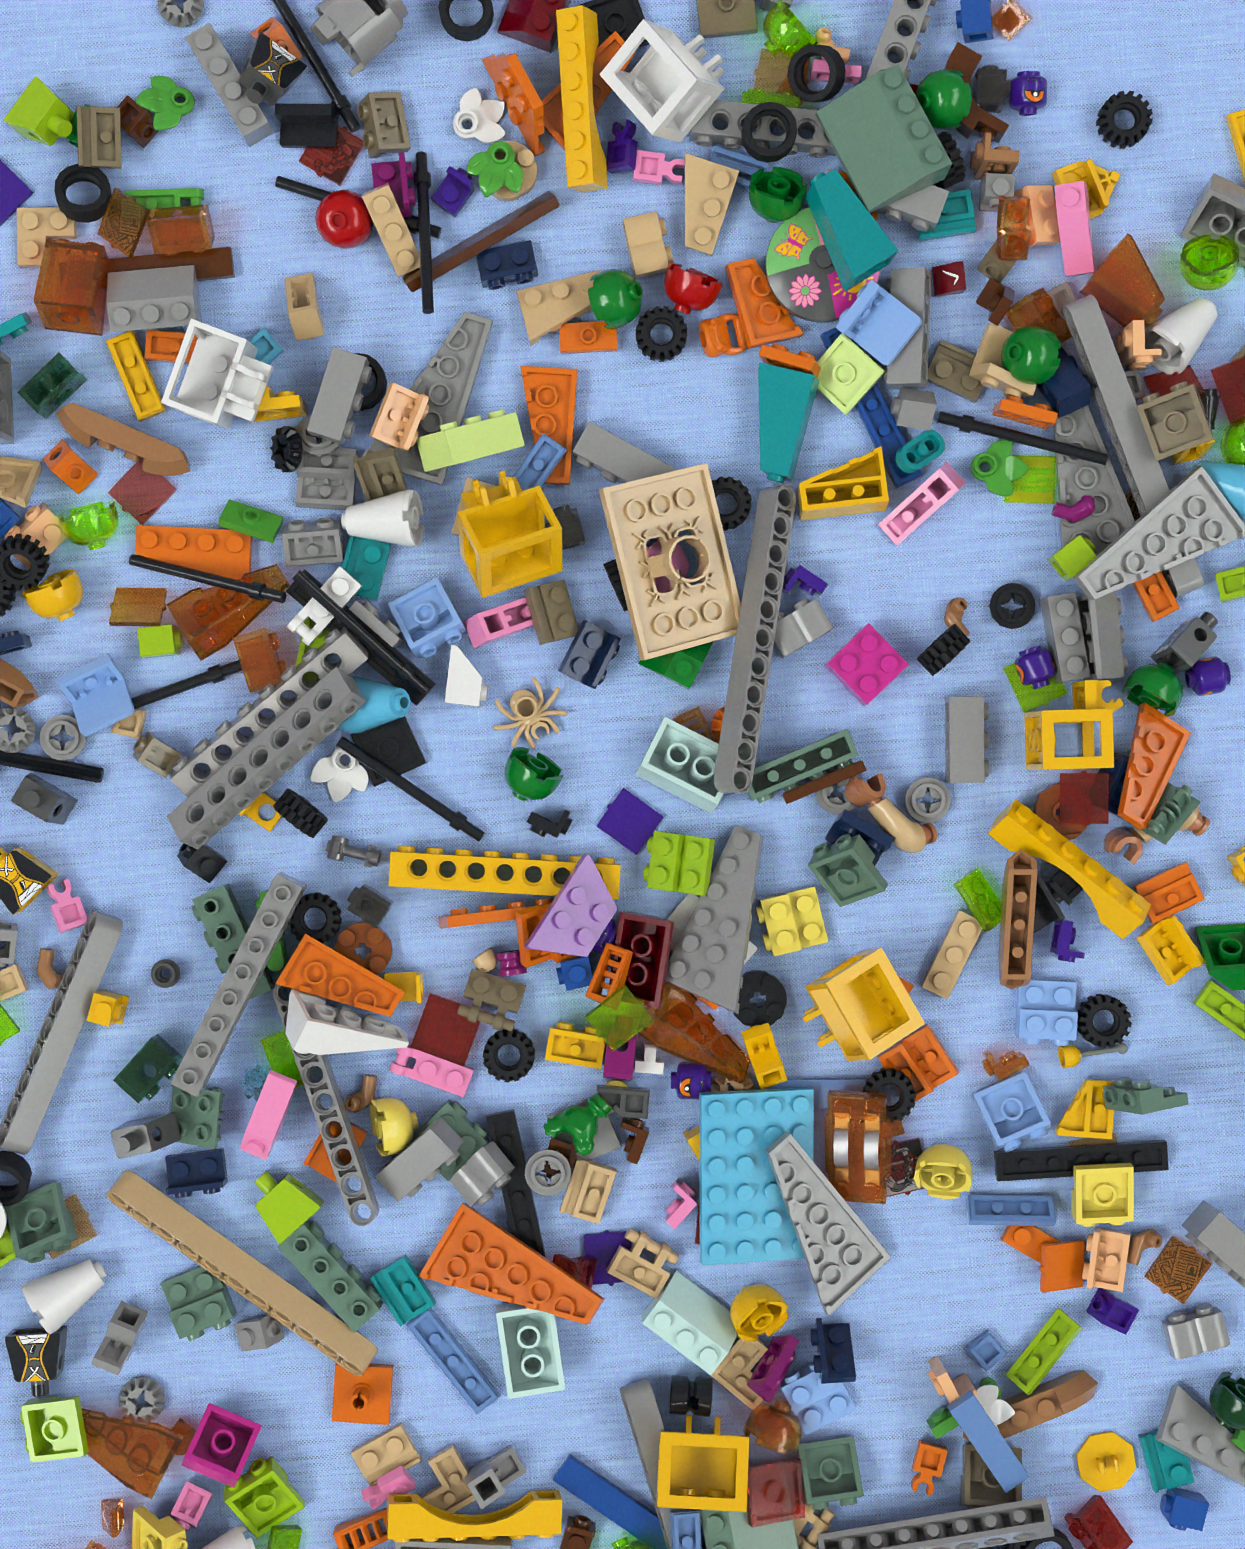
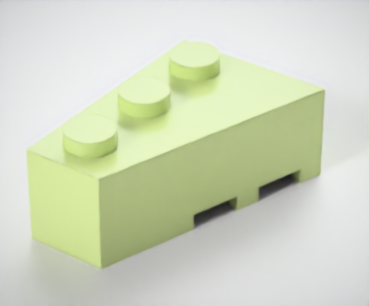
M504 409L487 413V420L482 421L479 415L463 419L465 424L458 427L455 421L440 425V432L418 437L416 442L424 471L427 472L525 446L517 413L505 415Z

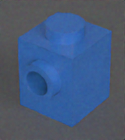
M960 0L961 10L956 11L957 29L962 28L964 42L972 43L994 39L991 1Z
M589 955L588 957L577 956L560 962L561 967L556 968L559 984H565L566 991L589 986L593 977Z
M1177 1487L1167 1490V1493L1163 1494L1161 1498L1160 1510L1169 1522V1525L1182 1531H1186L1187 1528L1203 1531L1209 1503L1200 1493Z

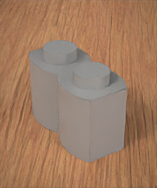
M805 598L793 606L795 611L787 616L783 612L778 614L774 646L782 659L834 629L817 599L810 602L808 598Z
M492 1141L480 1148L449 1181L470 1207L478 1203L483 1206L494 1197L492 1191L496 1187L500 1189L511 1180L509 1174L515 1167Z
M1211 1304L1197 1306L1195 1308L1196 1311L1192 1313L1174 1312L1168 1315V1319L1161 1321L1170 1355L1175 1359H1183L1231 1345L1223 1313L1220 1309L1213 1307Z

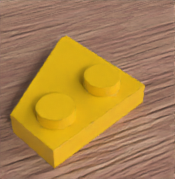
M1085 1079L1055 1128V1134L1059 1136L1112 1139L1114 1110L1105 1108L1103 1086L1114 1084V1081Z

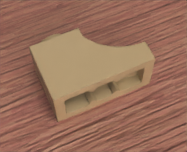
M313 273L285 278L288 316L296 341L313 339L324 335L323 317Z

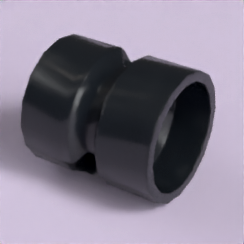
M672 1375L669 1413L686 1415L688 1411H692L694 1416L710 1417L713 1391L712 1378L696 1377L694 1381H690L688 1376Z

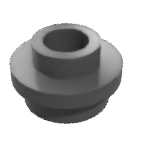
M169 959L156 962L151 970L153 982L161 988L174 986L180 978L179 966ZM164 968L170 970V978H164L162 976V970Z

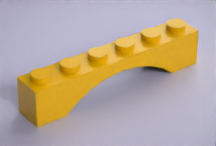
M583 5L556 10L567 187L581 193L608 189L606 158L597 130L593 103V65L599 44L597 13Z
M1015 799L996 817L988 835L1010 852H1018L1021 849L1030 856L1049 862L1070 875L1091 898L1100 922L1121 939H1124L1145 921L1151 906L1150 903L1125 885L1118 877L1107 871L1096 860L1084 853L1073 842L1061 835L1053 826L1038 817L1030 808Z
M559 1490L529 1491L521 1499L505 1508L476 1515L456 1514L441 1510L426 1502L417 1494H387V1537L399 1543L422 1538L423 1541L434 1542L439 1540V1538L464 1541L468 1537L493 1540L497 1536L522 1539L525 1535L551 1538L555 1534H561L562 1498Z

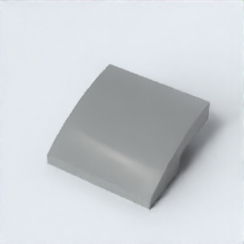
M336 448L332 451L331 455L324 454L320 458L313 454L307 455L303 450L302 460L297 468L296 507L346 510L347 507L353 506L356 486L353 456L357 455V449Z

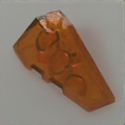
M277 564L245 573L241 579H238L247 583H252L253 581L264 583L268 588L285 591L290 586ZM215 586L202 590L201 587L192 589L166 605L187 642L202 661L226 647L273 601L268 599L263 601L252 599L248 594Z
M665 982L661 1008L646 1006L642 1012L636 1033L658 1049L691 1063L703 1065L712 1072L738 1083H743L750 1059L728 1034H721L714 1026L713 1022L715 1019L711 1014L705 1015L695 1004L698 999L692 993Z
M81 1408L89 1449L87 1454L123 1485L152 1499L163 1481L184 1436L159 1423L148 1422L145 1425L132 1422V1418L123 1417L119 1420L109 1418L103 1412Z

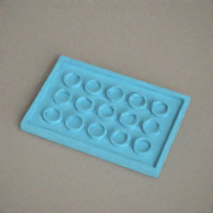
M811 1087L699 1093L700 1263L702 1265L805 1259L765 1150L787 1131L814 1162V1089Z

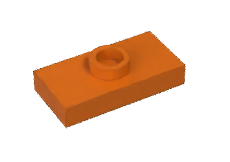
M605 321L564 323L561 325L562 328L559 329L561 354L618 351L617 329H606L604 326L608 324Z

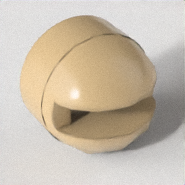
M490 947L475 957L472 962L480 971L489 972L496 967L497 957Z

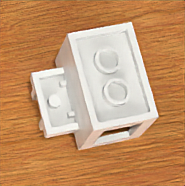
M645 19L640 22L599 74L652 135L679 143L724 90L723 86L718 82L724 74V70L718 67L717 70L712 72L717 65L723 62L720 55L717 54L703 65L700 61L707 51L701 47L695 52L701 44L705 43V39L701 34L685 45L672 29ZM646 39L651 47L630 73L620 70L643 40Z
M191 319L161 403L174 410L227 430L230 429L234 415L254 422L273 366L255 360L258 348L247 339ZM195 335L196 337H198V340L196 342L193 354L187 367L179 393L176 397L173 395V393L178 382L180 373L182 371L193 337Z

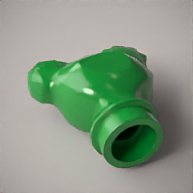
M596 1093L592 1098H588V1106L571 1105L560 1115H555L552 1119L547 1118V1123L543 1126L545 1135L555 1138L557 1134L567 1132L574 1139L576 1152L580 1155L588 1156L594 1150L595 1143L593 1140L598 1132V1119L607 1118V1114L612 1109Z

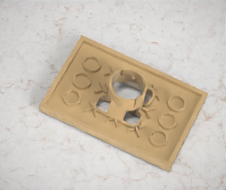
M708 464L696 465L599 489L640 660L655 658L736 635L741 603ZM688 530L691 535L677 537L680 531ZM657 538L661 544L660 555L649 557L646 543L649 539ZM681 540L686 541L692 547L694 546L698 569L693 577L683 578L681 570H674L671 555L676 552L675 547ZM666 576L670 582V589L667 592L659 593L654 578ZM701 579V581H700L699 583H697V584H694V585L689 584V583H691V582H696V581H698V580Z

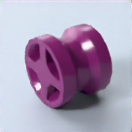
M519 949L496 953L497 960L500 961L501 966L498 970L499 976L527 973V968L520 963Z

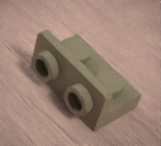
M401 92L368 93L358 105V117L363 123V144L365 149H368L369 158H376L380 153L408 152L411 146Z

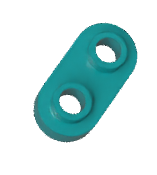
M926 430L900 447L895 456L898 467L906 473H914L939 457L945 449L942 436L935 430Z

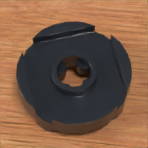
M753 970L742 974L743 985L742 989L740 988L738 1001L740 1004L739 1013L733 1012L734 1016L746 1026L752 1027L769 1023V1026H771L784 1014L787 1004L784 986L774 975L762 970ZM759 991L761 996H766V1001H763L760 1007H757L755 1003H750V998L754 997V992Z

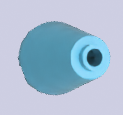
M1201 461L1199 466L1205 469L1237 515L1245 520V465ZM1193 465L1192 470L1199 466Z
M351 676L367 702L356 713L341 723L339 727L345 732L362 733L402 718L410 710L411 701L409 694L406 690L358 676Z

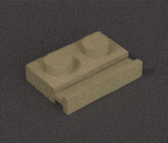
M77 106L78 167L122 169L120 108Z
M941 340L929 364L927 382L973 403L977 401L983 387L981 381L969 376L976 355Z
M394 448L366 453L365 457L360 458L357 455L353 456V465L367 501L408 489Z
M565 580L524 590L539 645L576 636L579 629Z

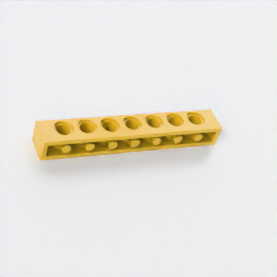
M398 846V851L390 852L388 886L556 896L564 883L556 881L554 877L555 871L563 867L568 869L571 874L582 856H569V861L558 860V855L541 854V859H529V853L512 852V857H501L500 851H484L483 856L472 855V850L455 849V854H443L444 848L427 847L426 852H415L414 846ZM598 857V863L594 862L612 899L619 900L621 865L615 864V858ZM416 859L426 862L427 871L424 875H418L413 871L412 864ZM444 861H451L455 864L456 872L453 876L447 877L442 874L441 864ZM478 862L483 865L485 869L483 877L474 878L470 875L469 867L472 863ZM508 864L512 867L513 877L511 879L503 880L498 876L497 871L500 865ZM528 867H539L542 871V878L536 882L530 881L526 876Z

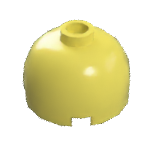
M383 1097L371 1100L373 1104L370 1105L371 1127L373 1135H377L378 1140L381 1142L376 1144L379 1155L384 1157L402 1152L411 1143L413 1130L418 1129L416 1113H410L408 1106L400 1099Z
M934 1144L927 1147L919 1155L914 1173V1181L919 1189H921L922 1185L928 1190V1195L941 1199H955L960 1197L961 1192L965 1190L968 1192L971 1188L973 1177L972 1165L967 1154L962 1149L950 1144Z

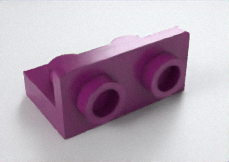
M398 152L399 161L371 163L374 189L388 183L403 218L412 217L410 206L416 205L414 187H408V180H413L412 163L406 162L404 152Z
M791 1334L772 1338L768 1345V1350L762 1356L747 1384L751 1390L766 1402L773 1399L795 1358L794 1350L799 1341Z

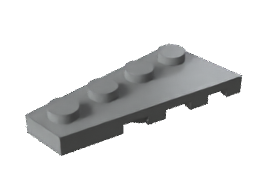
M1173 1385L1155 1439L1245 1487V1452L1231 1441L1233 1434L1219 1424L1207 1410L1179 1385Z

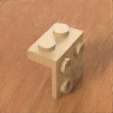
M993 323L988 324L982 336L969 376L981 381V384L985 387L1003 392L1006 397L1014 396L1021 398L1033 396L1037 385L1026 384L1016 380L1002 365V347L1007 337L1013 332Z

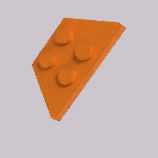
M516 53L500 54L498 56L492 54L483 58L482 62L495 84L496 94L500 100H504L508 108L511 122L518 126L534 157L544 153L545 147L538 138L539 135L544 134V106Z

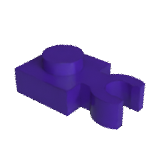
M627 119L623 130V125L614 122L612 133L615 136V141L608 142L607 171L614 174L635 170L638 142L632 138L636 133V124Z

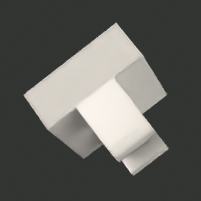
M645 1044L644 1057H635L634 1072L663 1074L664 1060L656 1058V1045Z

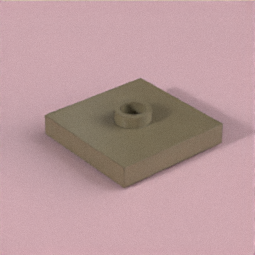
M696 0L699 30L703 38L757 33L755 0Z

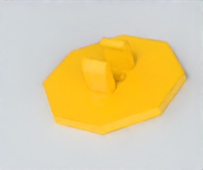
M1113 1431L1089 1435L1076 1453L1080 1478L1100 1492L1123 1488L1136 1470L1133 1446Z

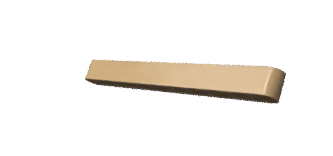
M125 1170L107 1192L108 1199L118 1208L348 1372L356 1376L364 1374L378 1352L377 1347L357 1331L354 1333L343 1321L131 1171Z

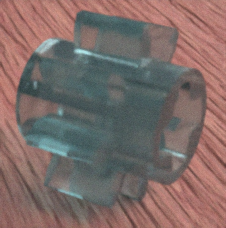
M258 1064L256 1069L245 1070L244 1080L239 1081V1084L246 1089L243 1094L247 1099L254 1096V1099L258 1101L270 1069L263 1071L262 1067Z

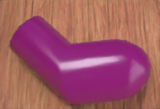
M1084 495L1073 506L1056 502L1052 510V516L1071 522H1079L1094 512L1096 507L1095 500L1092 496Z

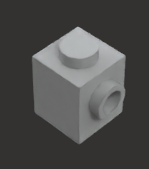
M900 387L898 397H893L891 403V414H894L896 426L930 430L937 406L934 392Z

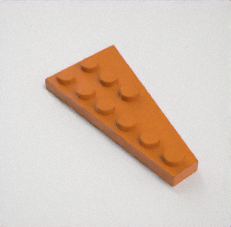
M467 1203L460 1205L418 1276L508 1303L526 1306L529 1309L551 1313L554 1316L586 1325L591 1323L605 1299L473 1207H470Z

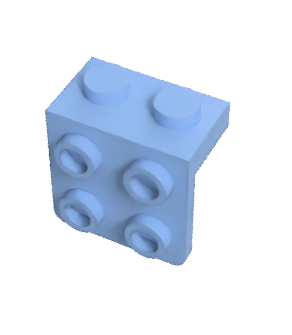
M871 280L869 284L864 285L859 290L853 305L843 311L835 328L855 341L883 365L888 366L895 360L922 325V319Z
M109 653L56 678L59 688L72 703L79 731L83 736H89L129 717L135 711L124 674Z

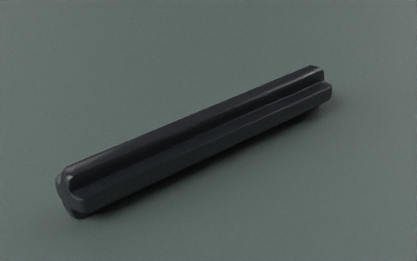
M0 750V765L96 783L102 782L104 769L101 767L19 752L8 753Z

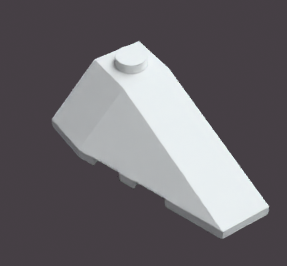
M293 989L289 994L285 1034L293 1050L298 1053L326 1055L406 1048L409 1044L408 1039L399 1026L367 1015L365 1019L352 1012L350 1007L342 1005L341 1009L325 1004L326 998Z

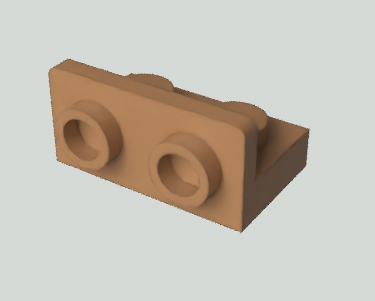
M985 132L981 141H977L975 151L971 152L970 169H974V179L982 180L986 173L1012 174L1019 163L1020 151L1011 150L1007 146H998L990 149L991 132Z

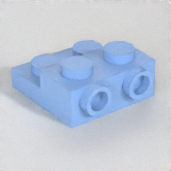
M438 577L388 604L406 642L416 658L420 656L423 658L433 656L437 652V647L446 642L447 644L457 643L462 639V634L467 631Z
M1031 979L1028 985L1017 988L1015 1036L1023 1038V1043L1040 1044V1039H1051L1052 1045L1068 1046L1069 1040L1076 1041L1078 1012L1075 1011L1077 982Z
M1026 1071L973 1094L997 1150L1004 1148L1005 1152H1010L1020 1147V1141L1030 1137L1032 1141H1035L1048 1134L1046 1129L1050 1128L1051 1122Z
M813 1360L808 1364L809 1367L801 1371L796 1369L786 1373L780 1384L805 1435L857 1410L844 1383L821 1384L820 1373L814 1372Z

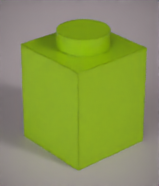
M1078 535L1047 560L1061 578L1067 581L1073 578L1097 556L1094 553L1096 548L1087 537L1082 538L1081 535Z
M170 624L137 628L140 657L155 658L181 655L180 648L184 647L182 631H178L177 626Z

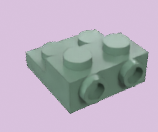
M844 834L836 840L835 844L828 846L824 842L813 850V856L808 867L839 907L884 892L888 886L886 880L872 863L875 854L860 835L851 837L849 834Z
M1132 1078L1114 1079V1084L1103 1086L1105 1108L1109 1110L1143 1115L1189 1105L1187 1093L1177 1092L1175 1087L1150 1084L1149 1080L1132 1082Z
M450 1099L413 1134L412 1139L413 1141L440 1116L464 1141L457 1150L460 1155L450 1165L447 1166L443 1163L439 1166L441 1169L439 1173L447 1181L489 1141L486 1137L488 1134L487 1130L477 1121L473 1124L466 1117L468 1114L467 1110L459 1102L453 1103Z
M56 1181L27 1193L20 1202L14 1205L5 1206L15 1257L29 1263L40 1262L46 1258L45 1253L52 1250L55 1252L65 1251L71 1247L70 1242L78 1239L73 1213L66 1209L62 1186Z
M201 1266L163 1280L160 1283L171 1311L169 1315L179 1340L185 1337L188 1338V1341L195 1340L205 1334L204 1329L214 1326L215 1330L222 1329L231 1324L230 1319L237 1313L226 1284Z
M854 1436L796 1445L805 1505H812V1510L829 1508V1502L840 1500V1506L858 1504L857 1498L863 1497L864 1492Z

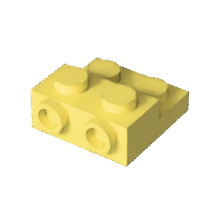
M815 886L759 899L760 906L755 908L759 924L765 923L767 934L762 935L766 952L771 951L773 956H778L828 942Z
M1131 1163L1073 1166L1074 1188H1071V1216L1076 1224L1091 1227L1095 1226L1096 1223L1122 1225L1125 1222L1134 1221V1167Z
M144 1506L133 1510L132 1549H187L188 1543L184 1527L170 1516L159 1520L156 1515L152 1514Z

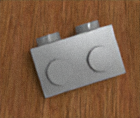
M356 600L349 608L391 647L397 648L404 640L398 635L401 630L390 620L386 622L381 620L377 616L379 610L367 600L364 604Z

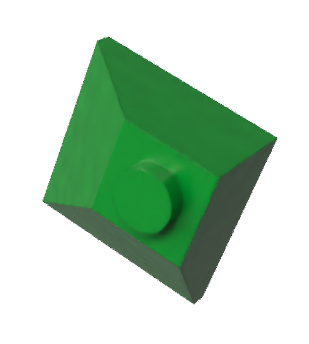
M714 641L655 658L640 660L638 664L689 690Z
M1245 923L1195 927V933L1208 974L1233 991L1245 990Z

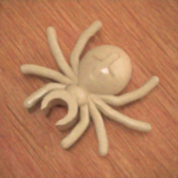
M533 677L532 682L537 688L539 701L528 690L522 689L514 692L510 698V708L516 716L504 709L501 702L496 700L495 704L499 711L510 720L517 722L506 725H494L493 729L507 730L520 726L512 740L511 746L513 748L516 747L517 741L524 731L528 744L534 749L536 745L531 738L530 730L532 736L540 740L535 730L543 726L549 734V726L545 722H548L554 732L559 734L560 729L550 717L546 716H567V711H545L556 699L560 691L559 687L555 688L552 696L542 706L544 702L542 687L538 680Z

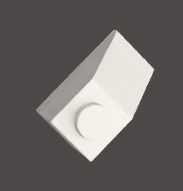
M451 645L445 703L481 707V701H487L488 685L483 684L484 678L458 646Z

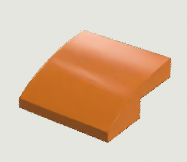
M551 903L515 912L520 963L526 968L550 959L559 963L577 957L568 954L531 950L524 947Z
M929 1024L914 1031L878 1056L885 1069L895 1068V1070H900L909 1077L915 1088L916 1098L914 1102L933 1092L935 1087L959 1073L958 1068Z

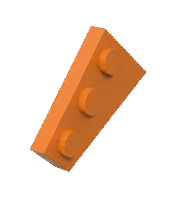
M754 258L728 263L725 266L748 349L760 347L762 344L769 345L799 338L804 334L799 325L796 326L788 315L789 312L773 296L766 275Z

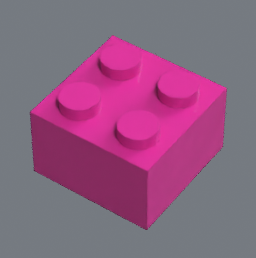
M869 623L859 630L824 664L863 706L868 705L909 665Z
M209 1403L181 1466L235 1488L262 1425Z

